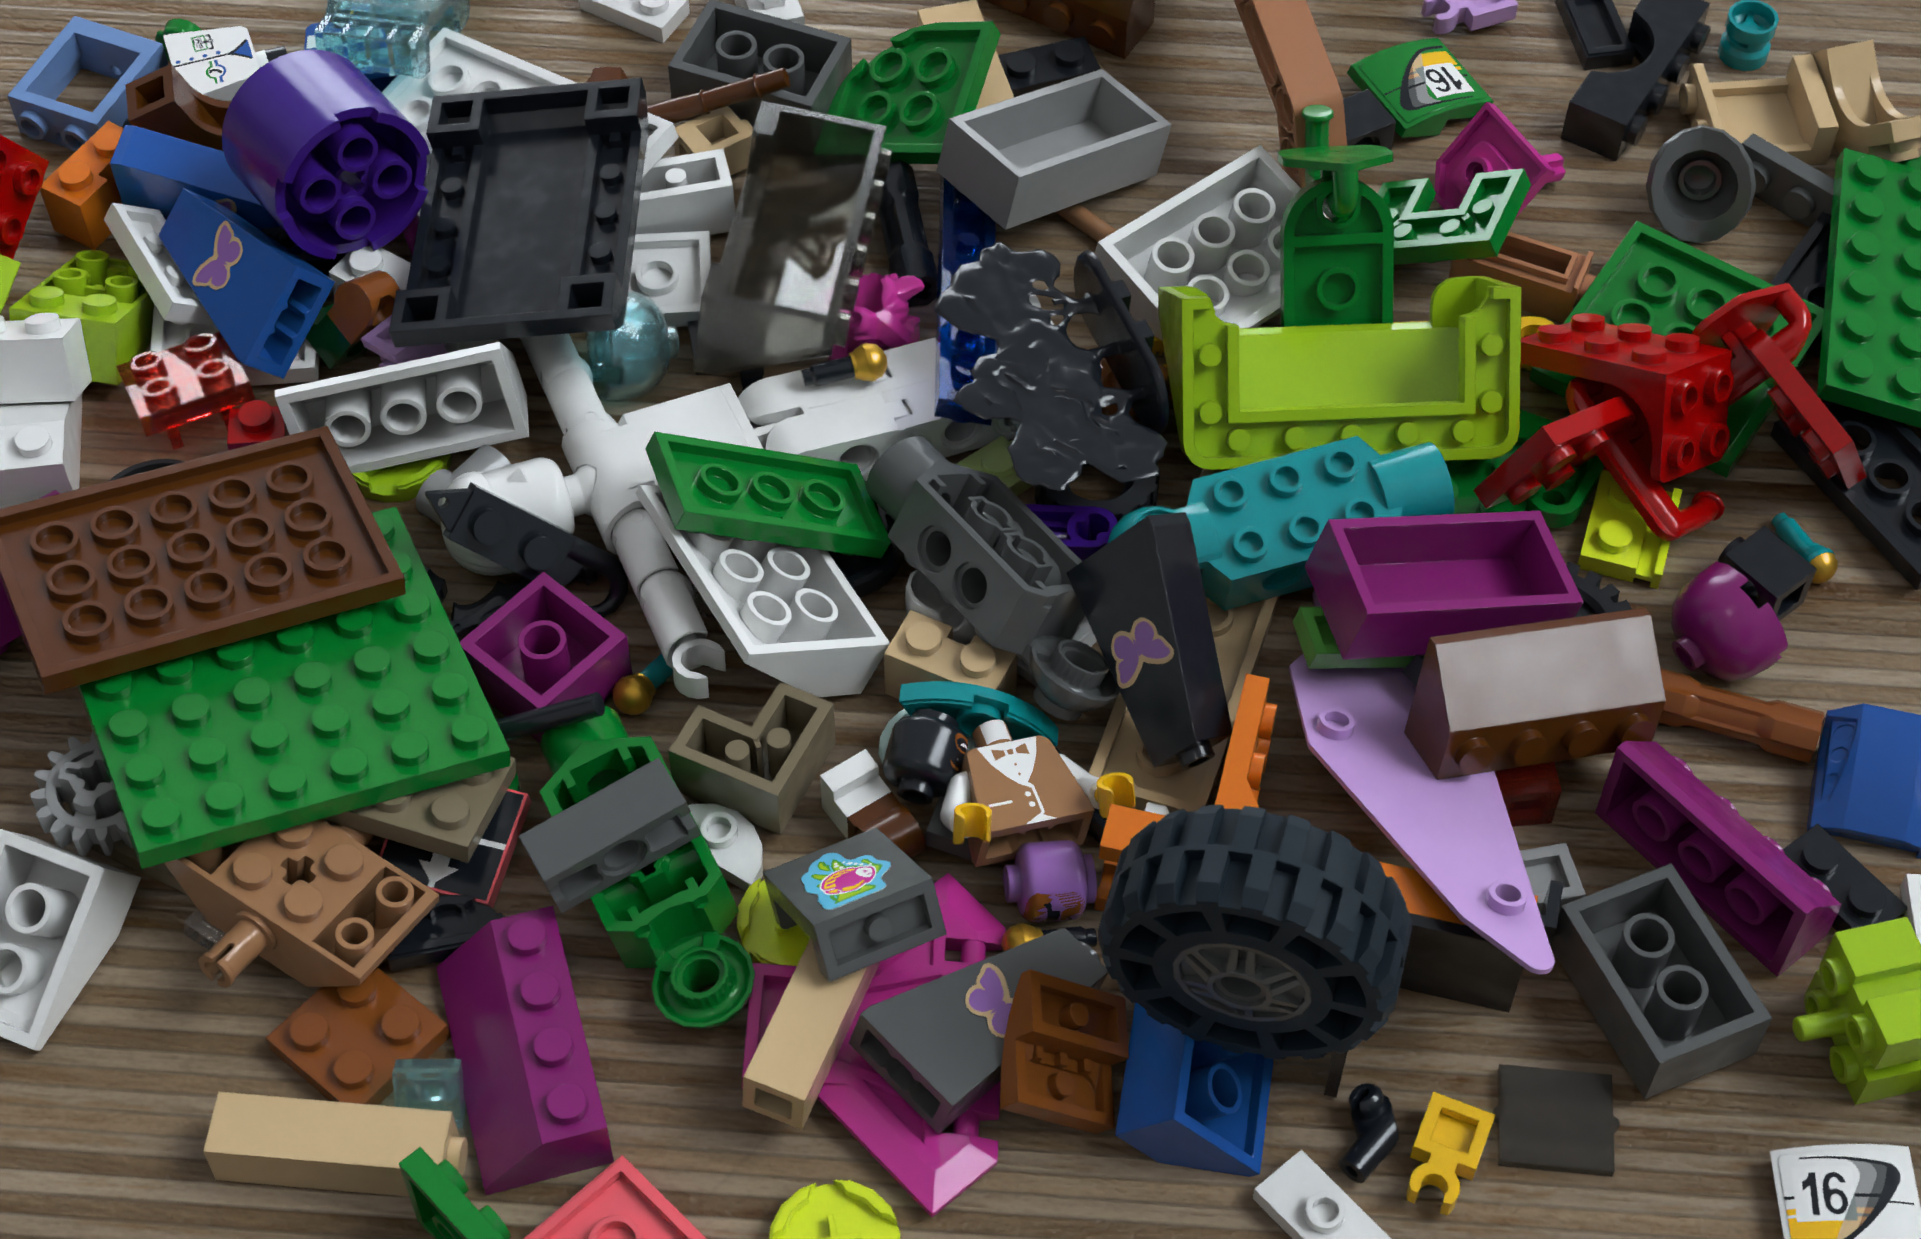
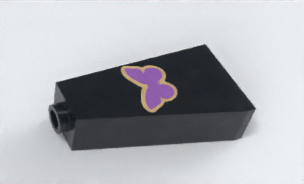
M1186 512L1148 515L1066 574L1153 766L1160 767L1179 763L1182 770H1187L1212 759L1215 756L1212 747L1230 737L1232 727L1190 521Z

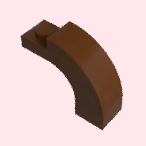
M172 64L126 84L128 122L132 126L223 151L222 128L231 101L218 100L201 94L181 76Z

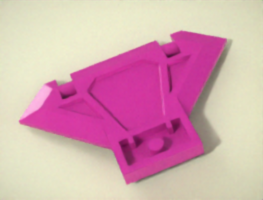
M949 873L934 883L947 934L880 962L817 1097L826 1109L931 1217H934L997 1165L998 1140L979 1137V1121L999 1120L1000 1082L953 1122V1134H938L849 1044V1040L860 1014L869 1006L985 959L986 951L1002 950L1001 943L1005 927ZM945 950L961 951L960 962L945 961ZM753 963L755 978L748 1004L742 1089L745 1072L797 966Z

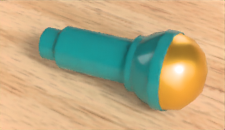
M1784 512L1777 514L1771 521L1772 525L1776 528V534L1817 569L1811 583L1820 584L1831 579L1838 567L1835 553L1829 548L1816 542L1814 543L1795 519L1789 518Z

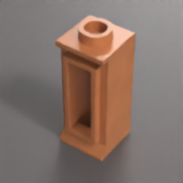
M1508 232L1497 257L1452 260L1448 279L1460 276H1486L1520 286L1521 310L1564 323L1597 276L1589 274L1594 252L1589 251L1587 256Z

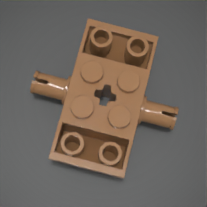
M323 819L164 863L206 921L226 933L208 952L202 954L198 960L201 970L211 981L222 971L223 975L217 980V985L225 988L230 987L235 982V979L258 955L306 987L360 986L439 902V894L366 848L376 835L339 824L331 825Z

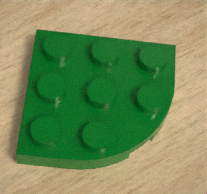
M993 21L939 22L922 25L890 38L893 46L879 53L869 63L863 58L846 76L831 102L814 150L816 155L823 163L879 164L881 162L891 163L902 160L907 164H938L949 118L976 110L1001 34Z

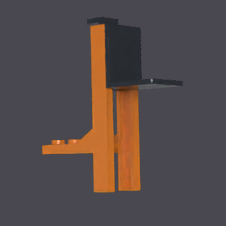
M1246 673L1215 805H1223L1225 809H1243L1244 806L1259 808L1260 783L1262 774L1265 773L1272 741L1271 735L1277 711V704L1266 702L1270 678ZM1115 804L1110 805L1100 843L1099 859L1104 860L1100 886L1096 893L1094 910L1104 911L1121 852L1130 844L1131 838L1153 821L1158 822L1166 815ZM1380 862L1385 876L1393 877L1399 886L1412 922V932L1399 988L1509 1012L1524 967L1464 924L1415 869ZM1550 880L1540 913L1550 946L1557 929L1564 884L1554 880ZM1534 895L1537 903L1538 896ZM1336 1051L1332 1052L1324 1095L1337 1098L1347 1052L1341 1054Z

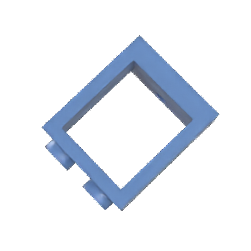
M74 16L7 96L20 133L32 139L44 140L76 152L106 122L110 121L123 127L125 120L128 118L126 84L167 66L168 61L162 43ZM82 68L118 79V82L93 112L56 101L57 97Z

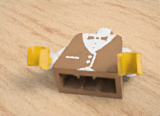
M990 720L979 725L972 733L976 748L965 753L961 772L950 779L940 811V819L953 833V844L961 845L964 843V838H968L974 867L985 866L1015 859L1019 847L1027 842L1070 840L1078 845H1083L1094 808L1099 809L1100 815L1103 818H1107L1111 804L1124 805L1129 808L1136 807L1134 780L1131 775L1121 772L1105 774L1100 778L1092 776L1064 754H1059L1049 738L1038 735L1013 741L1004 721Z

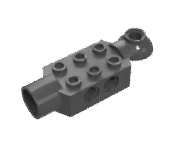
M920 436L905 438L888 448L871 468L866 488L869 496L894 521L888 537L904 553L905 560L912 567L921 571L939 590L940 597L946 603L955 607L974 626V631L980 639L995 648L1015 653L1031 669L1036 688L1033 691L1034 699L1047 713L1063 720L1074 721L1079 719L1083 712L1096 710L1114 701L1120 691L1105 658L1088 644L1072 640L1085 614L1066 573L1082 561L997 476L950 463L927 439Z

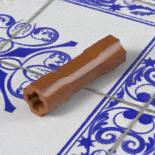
M1660 668L1666 697L1659 720L1660 723L1675 727L1693 726L1755 743L1764 751L1810 763L1821 733L1824 717L1823 711L1782 700L1764 701L1704 685L1689 675Z

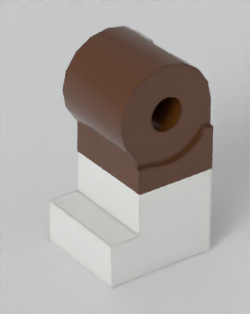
M866 749L820 775L822 809L846 839L877 827L911 859L926 850L925 838L919 824L912 813L900 804L879 776V766Z

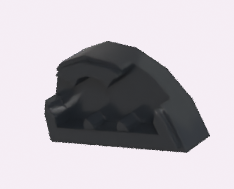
M470 895L439 896V902L388 955L390 969L395 971L442 962L489 921L505 916L501 912H495L489 906L476 902L475 897Z

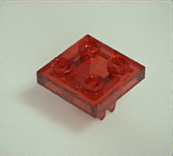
M220 332L197 334L178 346L160 352H144L133 357L130 362L116 366L124 389L146 437L165 431L173 450L184 447L178 426L219 413L228 431L229 409L256 400L251 383L240 361L237 360Z

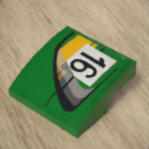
M1438 38L1410 41L1389 47L1357 61L1347 71L1349 77L1360 90L1369 89L1395 119V131L1401 138L1437 136L1441 133L1448 119L1473 118L1486 102L1491 104L1494 102Z

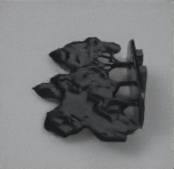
M995 242L991 247L982 248L979 261L959 265L957 271L951 276L950 287L941 292L933 309L935 313L947 320L958 330L974 335H983L996 340L998 349L996 354L980 356L976 360L971 370L974 380L972 383L963 385L952 401L984 420L1011 418L1019 422L1014 440L1007 447L1017 476L1028 484L1034 486L1042 484L1049 489L1061 491L1065 490L1069 483L1081 475L1084 464L1093 465L1104 474L1121 483L1158 475L1159 468L1156 462L1164 456V450L1168 444L1161 435V433L1165 432L1169 423L1168 393L1162 371L1152 353L1155 335L1146 319L1135 322L1129 312L1132 295L1124 281L1112 282L1100 260L1089 250L1079 254L1075 262L1073 281L1076 299L1054 287L1055 280L1060 276L1061 263L1054 254L1042 249L1016 252L1001 242ZM1043 281L1049 289L1041 290L1034 288L1032 283ZM1041 295L1052 297L1054 305L1063 304L1064 308L1046 310L1036 307L1029 301V296ZM1063 315L1064 318L1058 325H1052L1051 316ZM1073 315H1082L1085 324L1098 345L1097 348L1086 350L1077 347L1071 342L1066 329ZM1102 358H1105L1122 389L1105 387L1101 383L1102 368L1100 362ZM1117 403L1118 411L1115 414L1108 416L1102 414L1103 407ZM1131 407L1143 425L1136 423L1129 415Z

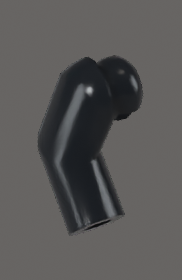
M1371 1083L1357 1086L1349 1096L1351 1117L1357 1140L1338 1161L1339 1167L1344 1174L1357 1183L1365 1182L1399 1140V1131L1393 1106L1389 1098L1383 1094L1381 1088Z

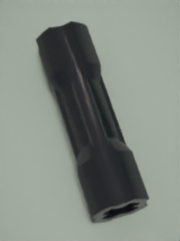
M902 160L891 163L881 162L869 172L871 179L869 186L875 214L880 220L889 260L888 272L889 275L896 273L898 278L914 275L922 280L925 286L924 289L908 300L909 307L916 305L927 306L939 296L937 286L940 282L933 253L929 250L918 204L919 193L913 167Z

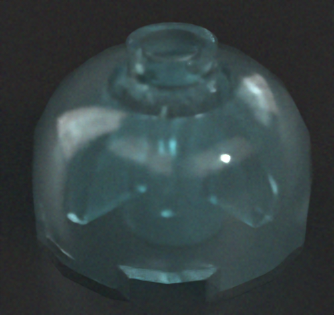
M628 292L625 323L617 330L587 332L588 360L593 381L603 380L605 389H600V400H627L646 395L657 388L668 371L669 359L677 358L679 338L676 327L674 325L667 326L662 310L651 298L640 293Z

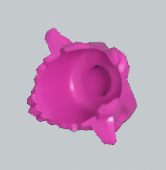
M871 272L870 275H862L859 279H851L847 285H844L841 289H836L835 292L817 297L815 304L807 306L800 312L796 323L799 328H818L822 338L826 340L821 346V351L826 354L828 361L849 356L850 352H853L855 348L864 343L876 344L885 351L889 348L892 349L919 342V323L921 320L918 317L908 315V300L921 292L925 286L923 281L914 275L898 278L896 273L882 276Z

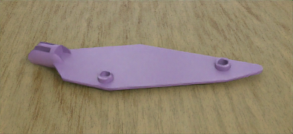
M1314 590L1312 593L1313 606L1321 607ZM1302 654L1289 666V674L1308 749L1464 924L1529 972L1540 975L1551 972L1555 963L1554 956L1495 771L1436 780L1404 733L1416 686L1402 673L1406 667L1308 669L1304 654Z

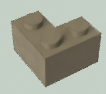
M779 682L752 727L697 705L668 750L671 775L679 791L703 803L719 804L736 810L749 822L781 835L836 743L834 703Z

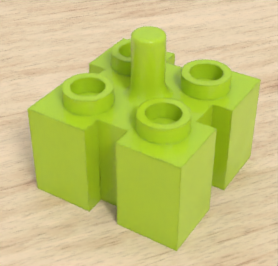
M1908 917L1835 932L1823 956V960L1820 962L1819 970H1816L1805 992L1804 1006L1806 1015L1797 1016L1793 1019L1792 1027L1796 1038L1800 1042L1819 1038H1832L1835 1046H1832L1829 1051L1831 1069L1838 1082L1846 1084L1855 1105L1921 1090V944Z

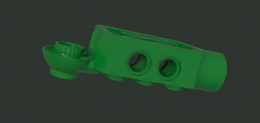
M605 706L603 716L545 731L541 739V751L553 776L539 792L551 817L657 758L661 760L671 776L652 737H629L617 712L608 706ZM702 833L697 838L590 897L625 967L655 968L652 982L655 1005L668 1020L685 1028L710 1029L725 1025L741 1012L751 996L755 971L751 956L739 942L722 935L739 910ZM716 983L711 989L698 992L703 986Z

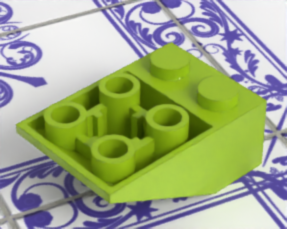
M85 250L78 252L73 258L9 308V320H25L27 317L39 313H56L60 319L80 318L92 376L91 382L118 385L140 365L151 341L154 302L128 260L109 258L108 253L100 250Z

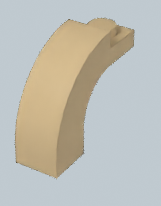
M1873 39L1807 53L1814 56L1839 125L1834 145L1840 153L1844 148H1848L1892 162L1919 158L1918 148H1921V115L1905 116L1898 112L1890 103L1880 80Z

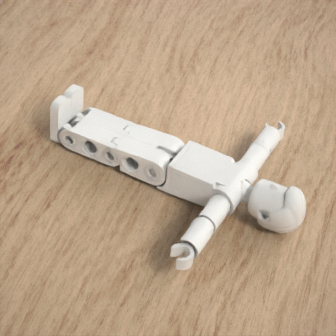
M1029 296L1031 304L1041 308L1037 296ZM957 331L885 350L888 366L884 375L876 381L870 382L850 378L817 387L815 385L805 386L801 370L756 381L743 390L739 397L735 394L731 384L728 383L623 414L618 423L605 412L593 387L591 368L584 359L579 357L569 334L520 337L564 435L561 447L573 475L563 477L560 468L554 461L541 457L486 472L472 471L463 473L450 483L447 490L468 488L470 482L572 534L575 530L574 517L583 514L592 516L607 550L617 554L665 662L673 669L675 687L681 694L689 698L703 699L709 698L708 677L690 670L705 665L716 670L726 671L725 651L718 643L706 639L708 631L694 603L695 595L692 584L686 576L677 572L678 567L664 537L635 494L640 485H658L645 450L654 431L857 464L864 481H867L870 470L877 459L888 448L905 438L913 436L923 437L944 457L984 447L1002 435L1007 440L1014 439L1019 422L1013 419L1005 420L1008 418L984 420L952 401L963 385L972 383L974 380L971 370L976 360L980 356L996 354L998 349L996 340L964 331ZM443 497L441 505L445 503V497ZM441 522V530H442V533H443L444 530H445V527H444L443 523ZM443 535L450 555L462 567L474 573L488 576L516 573L449 540Z

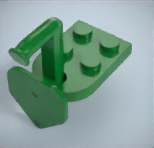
M1309 105L1302 110V117L1305 119V148H1291L1278 151V162L1282 166L1305 169L1306 185L1291 199L1285 209L1281 222V327L1393 323V220L1386 203L1380 195L1367 184L1358 180V170L1393 162V152L1387 147L1376 145L1329 146V121L1333 118L1334 111L1325 105Z

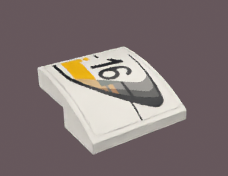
M1832 1144L1770 1151L1784 1239H1921V1205L1908 1146Z

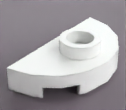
M719 804L688 805L724 879L744 891H747L748 887L760 877L762 879L763 847L754 825L738 811Z

